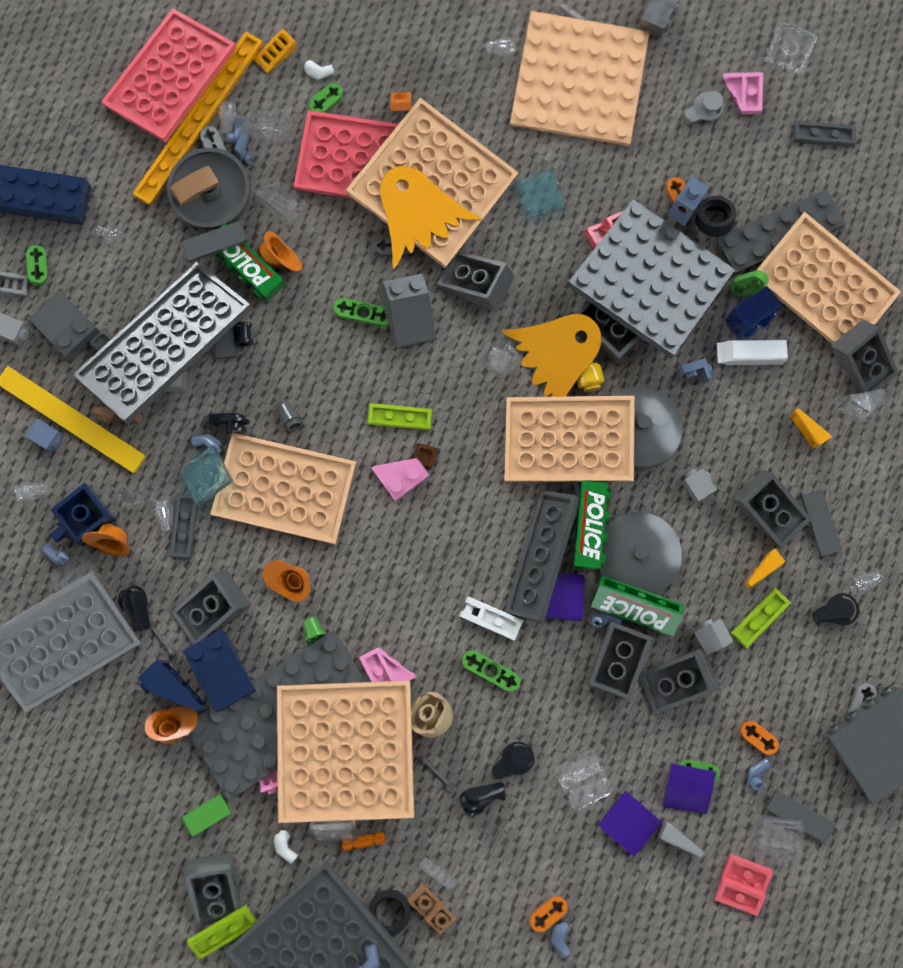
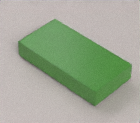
M221 793L186 814L182 819L193 837L230 815L232 811Z

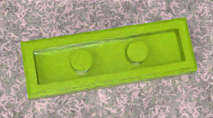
M369 403L367 425L430 431L432 409Z
M774 588L730 634L747 649L791 602L777 588Z
M245 905L189 938L187 945L200 960L246 933L258 920L248 906Z

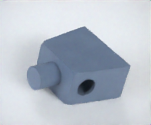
M691 177L675 200L667 216L685 226L705 197L709 187ZM679 207H684L687 212H683Z

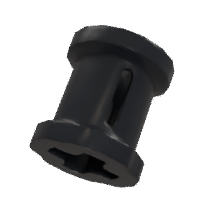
M242 321L233 326L236 329L237 338L235 346L245 347L254 344V341L251 339V322Z

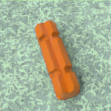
M379 831L373 835L369 833L354 836L353 839L351 837L343 838V851H350L353 848L371 847L374 844H384L386 841L383 831Z

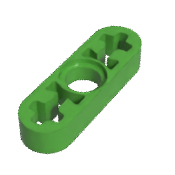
M340 298L334 303V311L339 318L379 327L389 326L387 319L382 322L380 317L374 316L375 320H371L373 310H376V315H383V306L347 298ZM343 304H346L348 309H353V305H355L354 316L351 315L352 312L350 310H345L344 313H341L338 306L342 307ZM361 308H367L370 314L366 318H361L358 316V311Z
M473 650L467 651L463 655V666L469 671L509 692L515 691L519 687L520 678L515 672ZM474 654L476 655V661L480 663L482 659L487 661L482 666L481 673L476 671L479 666L473 664L470 667L467 665V656L471 657ZM487 665H494L497 668L495 677L490 678L486 676L485 667ZM501 669L506 671L503 676L510 678L512 675L515 677V686L511 685L508 688L506 687V681L502 679L500 683L495 681L499 678Z

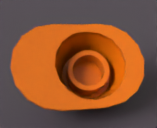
M267 231L264 235V242L257 249L263 260L271 267L280 268L285 266L292 271H300L302 263L294 251L277 234Z
M104 524L98 532L82 535L83 542L99 549L105 554L124 557L130 553L126 532L112 524Z
M281 560L271 561L264 567L262 573L263 581L267 587L294 602L305 600L310 594L311 582L309 575L302 567L293 566Z
M186 706L159 710L148 717L145 722V731L149 738L163 744H171L194 730L197 725L198 716L194 709Z

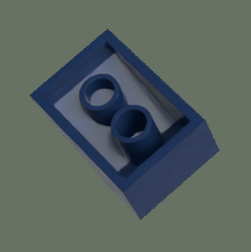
M221 629L183 650L192 671L217 713L256 691L229 635Z
M157 659L137 677L141 682L139 686L147 694L151 693L197 711L209 709L208 705L166 660Z

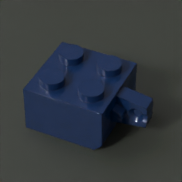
M83 483L51 509L59 522L56 524L58 528L50 536L57 543L67 537V539L73 538L78 545L84 546L86 543L83 542L82 535L98 532L102 525L112 524L117 519L93 488Z

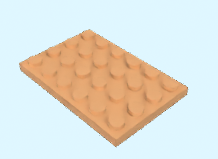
M806 212L799 217L757 268V270L764 272L769 278L765 289L832 344L862 319L875 325L901 293L899 289Z
M635 396L507 397L504 481L582 482V480L594 482H634Z
M232 433L210 515L336 545L357 463L356 461Z

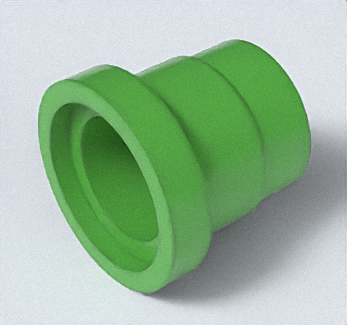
M317 617L309 618L302 622L306 643L315 642L327 635L325 630H322Z

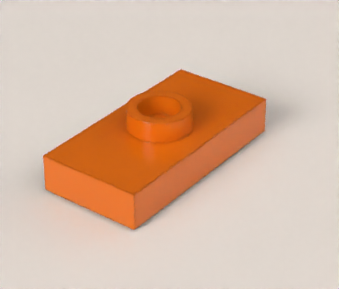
M411 92L391 93V110H411Z

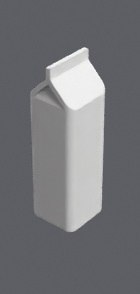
M732 340L717 343L718 363L725 365H783L788 358L786 340Z

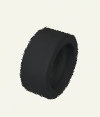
M722 196L705 198L697 208L695 219L697 228L702 233L713 237L724 236L729 233L734 227L737 211L735 205L729 199ZM709 210H719L728 216V220L714 223L704 217V213Z
M393 889L383 890L372 899L369 911L378 920L376 910L381 901L390 898L398 901L403 910L401 920L392 926L383 925L380 922L390 935H396L403 931L409 923L411 915L410 903L400 891Z

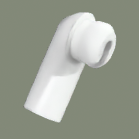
M311 60L307 61L304 65L305 72L316 80L335 74L332 65L321 68Z
M281 830L274 837L275 850L279 856L292 864L298 855L288 848L289 833Z

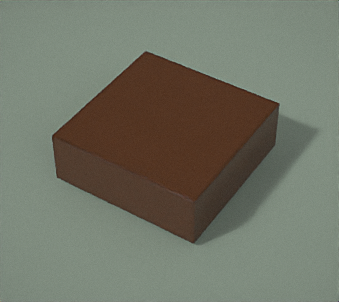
M417 443L413 459H419L425 468L432 469L438 448Z

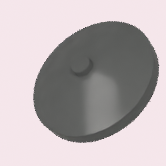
M202 148L186 154L175 164L168 178L167 195L170 205L182 221L198 229L215 230L219 229L224 223L230 225L243 214L250 200L251 183L245 167L234 155L218 148ZM209 166L219 181L218 187L201 193L196 200L180 205L170 187L189 174Z
M631 386L614 393L612 396H635L634 469L653 468L667 461L678 448L683 432L682 419L675 404L662 392L646 386Z
M629 512L616 517L604 528V532H607L606 545L603 544L602 553H605L606 557L605 565L601 566L599 570L601 575L653 594L663 591L674 581L681 566L682 549L677 534L666 521L647 512Z

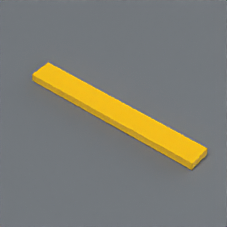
M7 366L0 375V386L130 472L135 474L147 456L11 367Z

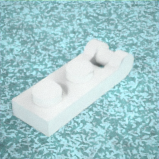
M467 596L464 611L461 610L459 617L515 641L523 620ZM474 607L481 609L478 617L472 615Z

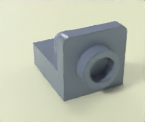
M706 358L681 365L678 369L680 377L687 376V379L699 376V372H701L704 383H708L713 375L710 363L707 364Z

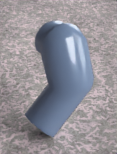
M50 543L41 549L48 559L57 566L62 567L69 560V555L66 552L58 553Z

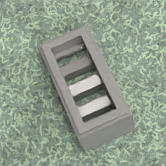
M0 272V283L1 279H5L4 288L0 287V295L26 297L29 282L26 275ZM9 280H14L12 289H8ZM18 280L22 281L21 290H17Z
M663 822L657 836L659 839L700 858L703 856L704 853L700 848L670 823Z

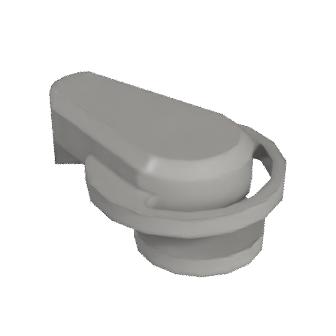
M716 91L704 92L698 95L693 106L685 111L683 115L684 123L692 125L700 121H713L719 118L724 108L722 95Z

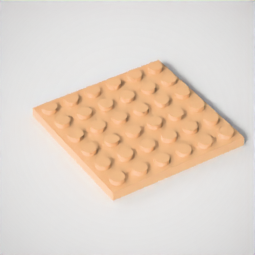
M531 11L510 126L630 146L650 31Z
M419 98L349 185L346 193L388 225L380 195L381 181L384 175L392 168L409 166L422 172L446 195L483 220L516 178L518 172L423 99ZM399 180L396 183V187L399 191H406L408 183L405 180ZM456 218L460 226H453L445 222L448 238L440 237L431 232V242L428 249L424 248L416 239L415 246L446 268L482 220Z
M410 681L277 686L278 823L414 818Z

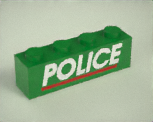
M246 243L214 254L216 258L220 256L224 260L223 264L229 271L235 270L239 274L237 278L245 286L249 284L253 288L252 293L259 300L263 298L268 302L285 286L283 279Z
M582 480L579 493L580 500L578 504L573 569L599 571L601 566L605 565L606 554L602 553L603 544L606 545L607 532H604V524L609 521V511L606 510V502H610L611 489H608V483Z
M601 575L593 595L591 607L600 612L616 615L620 619L635 622L641 627L652 628L661 634L674 636L683 616L684 604Z

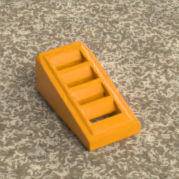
M282 29L256 55L254 61L268 74L297 49L296 41ZM279 46L282 51L279 52L275 47ZM270 51L275 54V58L269 54ZM264 56L270 61L269 65L262 59Z
M799 408L790 414V418L812 449L817 448L832 438L826 430Z
M776 549L768 552L744 584L746 589L753 587L784 564L785 560Z

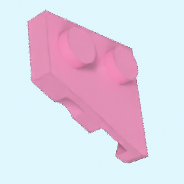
M723 73V80L740 114H762L763 73Z
M417 458L372 467V470L395 501L430 476Z
M379 647L358 658L370 682L410 681L416 678L413 672L408 671Z

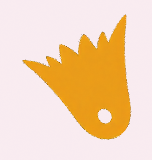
M398 166L392 168L384 175L381 181L380 195L391 236L393 269L400 261L405 246L410 253L413 252L415 239L424 248L428 249L431 242V232L440 237L448 238L445 222L453 226H460L456 218L482 220L481 217L455 202L426 175L413 167ZM397 181H407L408 189L406 191H399L396 187Z
M581 314L564 316L531 327L501 330L504 335L522 342L515 347L517 350L529 351L521 361V365L530 368L537 367L532 383L533 385L547 382L544 397L551 393L552 397H566L579 376L594 360L601 346V333L598 325L590 317ZM580 330L585 331L587 334V340L584 343H578L575 339L576 333Z

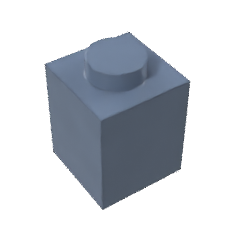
M36 419L25 436L52 453L61 446L64 435L41 420Z

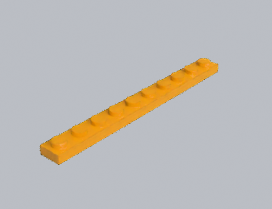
M245 31L236 44L237 49L189 111L132 193L134 197L152 207L167 185L173 167L195 145L202 129L208 126L262 48V40Z

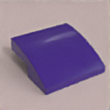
M558 573L545 618L582 621L585 575Z
M671 763L668 782L665 785L663 807L707 814L716 772Z
M624 791L598 823V826L635 857L662 822L627 791Z

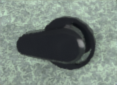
M240 413L209 414L208 429L215 430V424H226L225 432L245 434L247 429L241 428V425H249L250 420L245 419V416Z
M137 585L129 586L120 591L118 603L127 615L132 618L134 624L133 631L148 630L150 623L147 609L148 600L145 591Z
M839 593L832 596L827 605L816 609L812 613V618L815 622L820 623L834 622L841 626L849 625L858 618L859 604L851 595ZM843 596L849 597L851 600H853V602L849 599L843 598ZM854 604H855V605H856V614H855V617H854V618L852 619V621H851L850 618H851V617L854 615V613H855V606H854Z
M523 742L508 744L504 748L502 758L492 767L493 776L496 779H502L510 774L522 775L527 773L534 764L532 749ZM514 744H522L525 746L514 747Z
M499 782L472 787L463 791L459 797L460 804L463 806V812L471 816L479 815L484 812L485 807L489 806L493 800H506L504 784Z

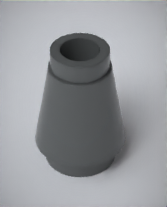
M287 399L281 400L276 404L284 429L292 432L302 426V417Z

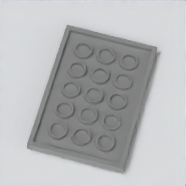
M91 571L0 625V679L26 713L139 645L140 639L97 576Z

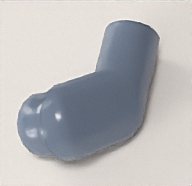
M236 116L234 134L227 133L226 136L228 144L236 145L240 133H245L246 118Z
M240 133L235 145L236 157L242 164L249 165L252 161V156L247 154L246 146L250 136Z
M206 434L191 437L193 447L205 445L213 455L221 452V443L214 436Z
M599 612L593 615L591 624L595 628H600L610 622L621 625L623 619L607 612Z
M766 758L750 767L748 771V785L756 791L763 787L762 773L772 767Z
M565 922L556 924L551 936V942L561 958H565L571 953L564 942L566 933L569 932V926Z
M376 944L365 946L367 961L359 968H378L380 962Z

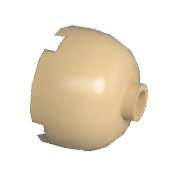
M427 692L426 694L428 695L424 697L419 696L411 705L412 729L423 737L436 738L442 736L451 727L453 710L450 703L436 692Z

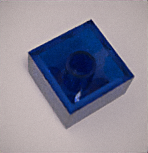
M766 286L732 309L725 319V323L738 340L744 337L748 340L757 333L758 329L761 327L765 328L774 321L773 319L779 315L777 312L782 305Z

